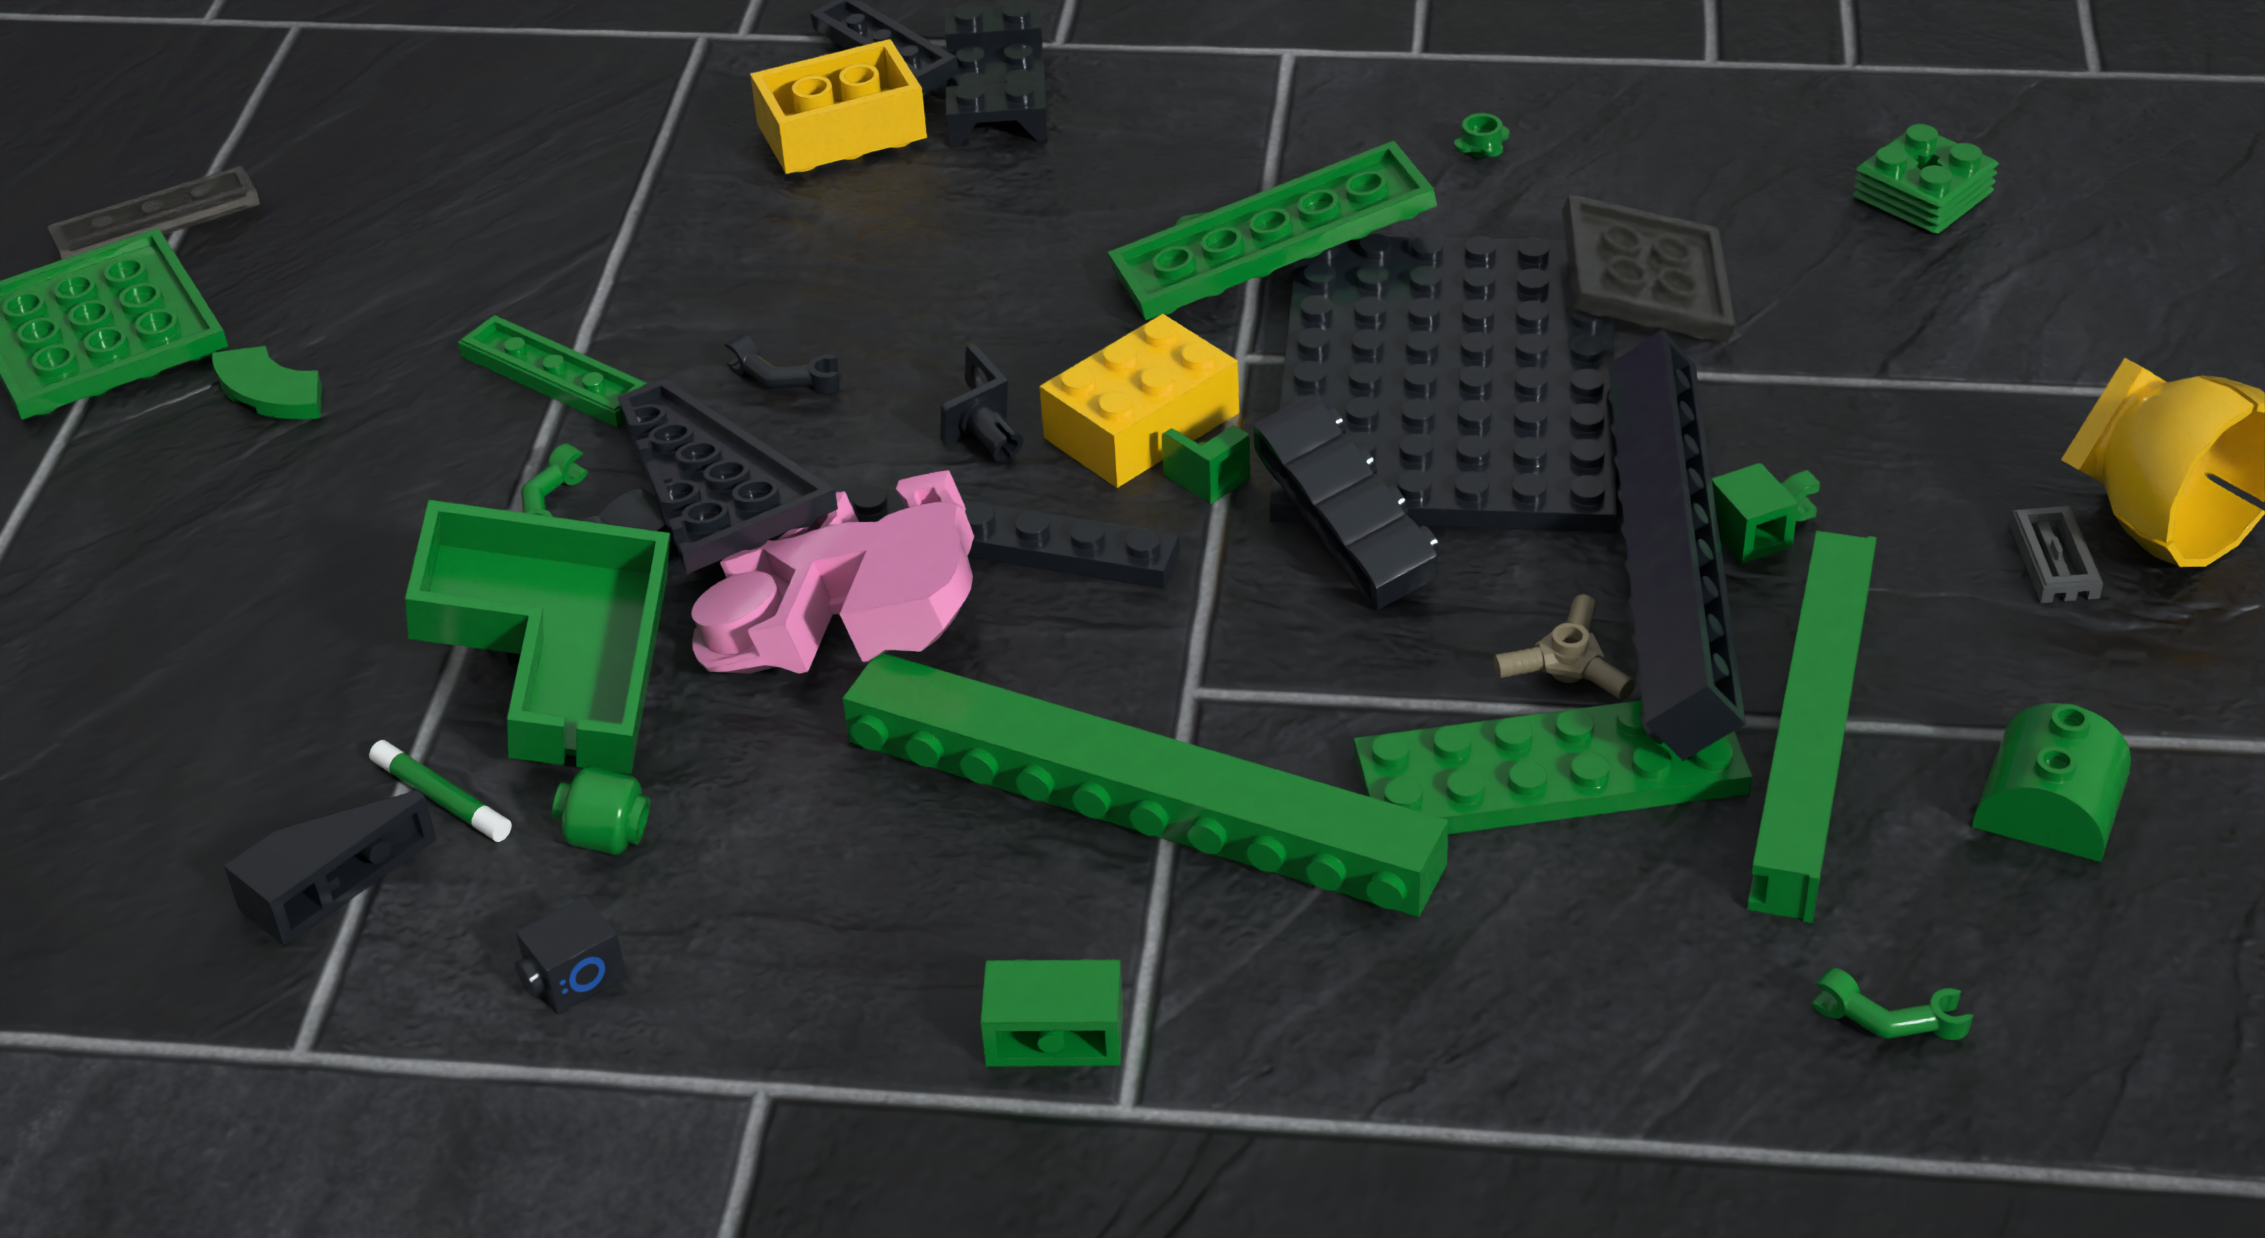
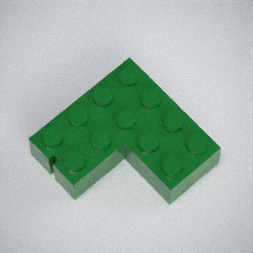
M428 500L405 597L408 639L521 654L507 717L508 758L564 765L566 755L576 756V767L585 768L592 766L613 772L632 774L668 576L670 533Z

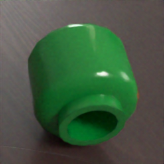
M587 766L575 775L571 784L560 783L553 803L552 818L562 821V836L569 845L617 856L629 844H639L648 820L650 797L642 795L640 783L632 776Z

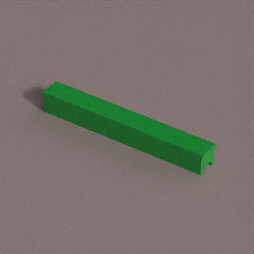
M1816 531L1754 856L1753 879L1747 910L1803 919V922L1813 923L1877 537L1868 536V538Z

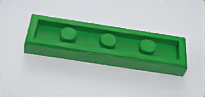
M493 315L458 341L461 357L616 428L624 424L618 396L649 385L642 380L496 315Z

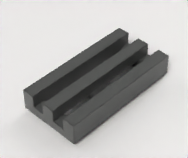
M2061 506L2012 510L2009 526L2040 603L2053 602L2055 593H2061L2064 602L2076 601L2078 592L2082 591L2085 592L2088 600L2100 599L2103 582L2071 507ZM2049 522L2056 523L2077 575L2070 574L2062 555L2063 549L2059 539L2054 536Z

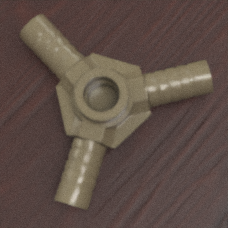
M1583 594L1573 599L1566 623L1558 625L1553 632L1537 642L1535 647L1495 654L1493 656L1494 670L1499 679L1535 671L1550 673L1556 680L1564 683H1574L1582 679H1589L1620 700L1627 699L1633 692L1636 684L1633 678L1604 661V654L1594 634L1589 632L1596 609V601L1592 597Z

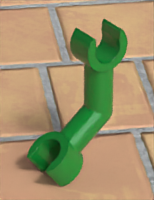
M567 443L558 446L549 458L548 467L525 483L521 489L523 513L553 517L546 510L544 497L563 483L576 485L586 477L589 471L573 462L583 455L582 451Z
M1830 967L1816 982V985L1822 991L1811 1002L1813 1007L1822 1015L1831 1019H1840L1846 1016L1883 1039L1932 1032L1942 1039L1958 1040L1968 1034L1974 1016L1972 1014H1965L1955 1017L1944 1013L1956 1010L1962 991L1953 988H1945L1935 992L1930 1004L1888 1011L1860 994L1856 981L1848 973L1835 967Z

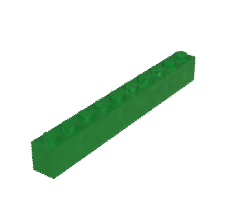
M883 653L873 658L843 697L848 740L850 743L862 746L865 749L879 751L915 762L923 767H931L964 777L978 784L990 785L1025 796L1034 801H1042L1081 813L1089 818L1100 819L1133 829L1147 836H1156L1195 848L1206 854L1221 856L1256 867L1265 872H1273L1312 884L1323 890L1334 891L1364 900L1385 909H1393L1420 917L1447 866L1448 820L888 654Z

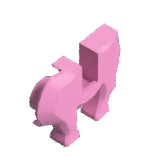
M939 471L899 480L896 490L905 509L889 514L878 522H859L845 491L836 492L838 510L819 517L814 524L808 527L791 529L778 538V540H768L766 544L757 549L742 550L724 558L720 564L726 579L705 591L695 602L691 612L697 626L694 629L692 650L699 664L708 672L751 674L775 667H781L798 674L808 672L832 615L839 613L862 662L869 661L889 650L921 652L939 639L955 619L971 590L973 579L967 556L971 550L974 535L965 513V505L950 471Z

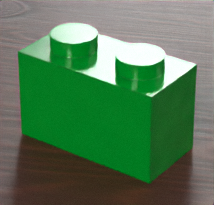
M1017 959L986 961L981 1013L986 1067L1121 1066L1123 992L1120 960Z

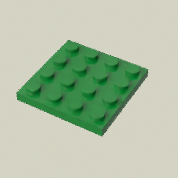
M159 228L0 281V380L21 420L35 415L48 414L57 407L86 397L99 396L111 388L139 378L155 376L162 370L190 360L203 359L213 352L228 347L224 330Z

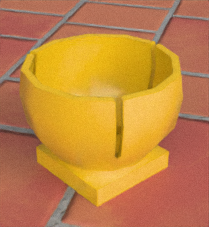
M2124 358L2061 460L2104 484L2113 514L2125 532L2152 556L2179 567H2206L2237 547L2265 515L2264 510L2214 483L2208 476L2215 475L2265 502V392L2259 388L2237 381L2213 376L2200 375L2166 382L2147 369Z

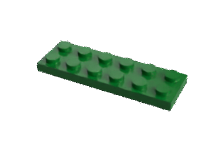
M1393 140L1109 251L1108 255L1113 271L1146 321L1161 314H1171L1177 308L1202 298L1219 295L1226 289L1250 279L1265 277L1274 270L1301 259L1316 257L1324 250L1344 242L1364 238L1372 231L1395 222L1412 219L1419 213L1436 207L1437 202L1434 188Z
M1642 700L1354 738V758L1365 796L1448 820V835L1748 795L1751 792L1752 774L1734 731L1682 761L1665 743L1661 745L1655 743L1646 733L1640 720V713L1643 711Z

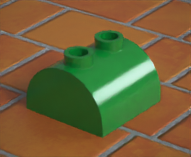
M2048 703L2035 705L2021 711L2012 718L2005 729L1975 812L1972 827L2101 862L2130 772L2131 754L2127 742L2109 721L2077 705Z

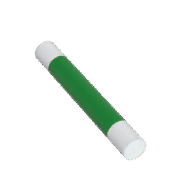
M380 740L372 746L369 753V758L372 762L418 790L432 801L496 842L503 841L509 835L512 828L511 821L389 742Z

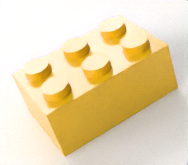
M891 39L750 74L757 124L786 174L807 172L816 166L843 159H857L863 154L886 148H900L908 145L910 142L927 138L922 87Z
M1164 314L1154 318L1039 386L1043 438L1116 488L1163 460L1162 434L1170 428L1195 441L1239 413L1238 361Z

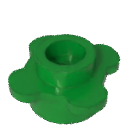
M1487 113L1472 114L1463 120L1461 126L1462 135L1460 138L1455 139L1454 148L1458 152L1468 153L1476 158L1499 156L1503 152L1501 144L1509 138L1510 131L1503 126L1502 121L1495 115Z

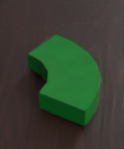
M266 346L212 353V362L219 385L233 402H243L256 407L257 414L277 419L310 420L321 418L322 384L318 370L297 371L279 366L269 358Z

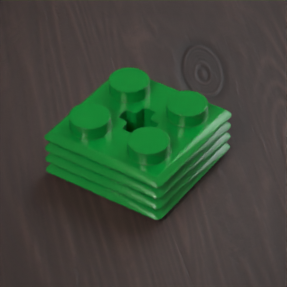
M1915 124L1856 167L1859 174L1855 176L1858 182L1854 184L1857 190L1853 193V196L1924 230L1938 234L1994 191L1991 185L1996 180L1992 177L1997 174L1994 168L1999 163L1983 155L1981 149L1973 144H1958L1938 135L1937 130L1932 126Z

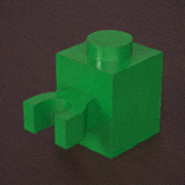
M1762 463L1712 478L1720 540L1741 564L1792 548L1796 521H1805L1816 517L1817 508L1806 496L1819 492L1820 482L1808 470L1792 475L1782 484L1777 481Z

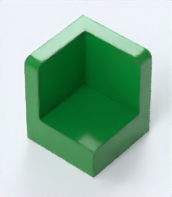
M1232 425L1207 443L1200 442L1197 444L1173 428L1162 434L1163 475L1210 505L1251 478L1250 435L1235 425Z

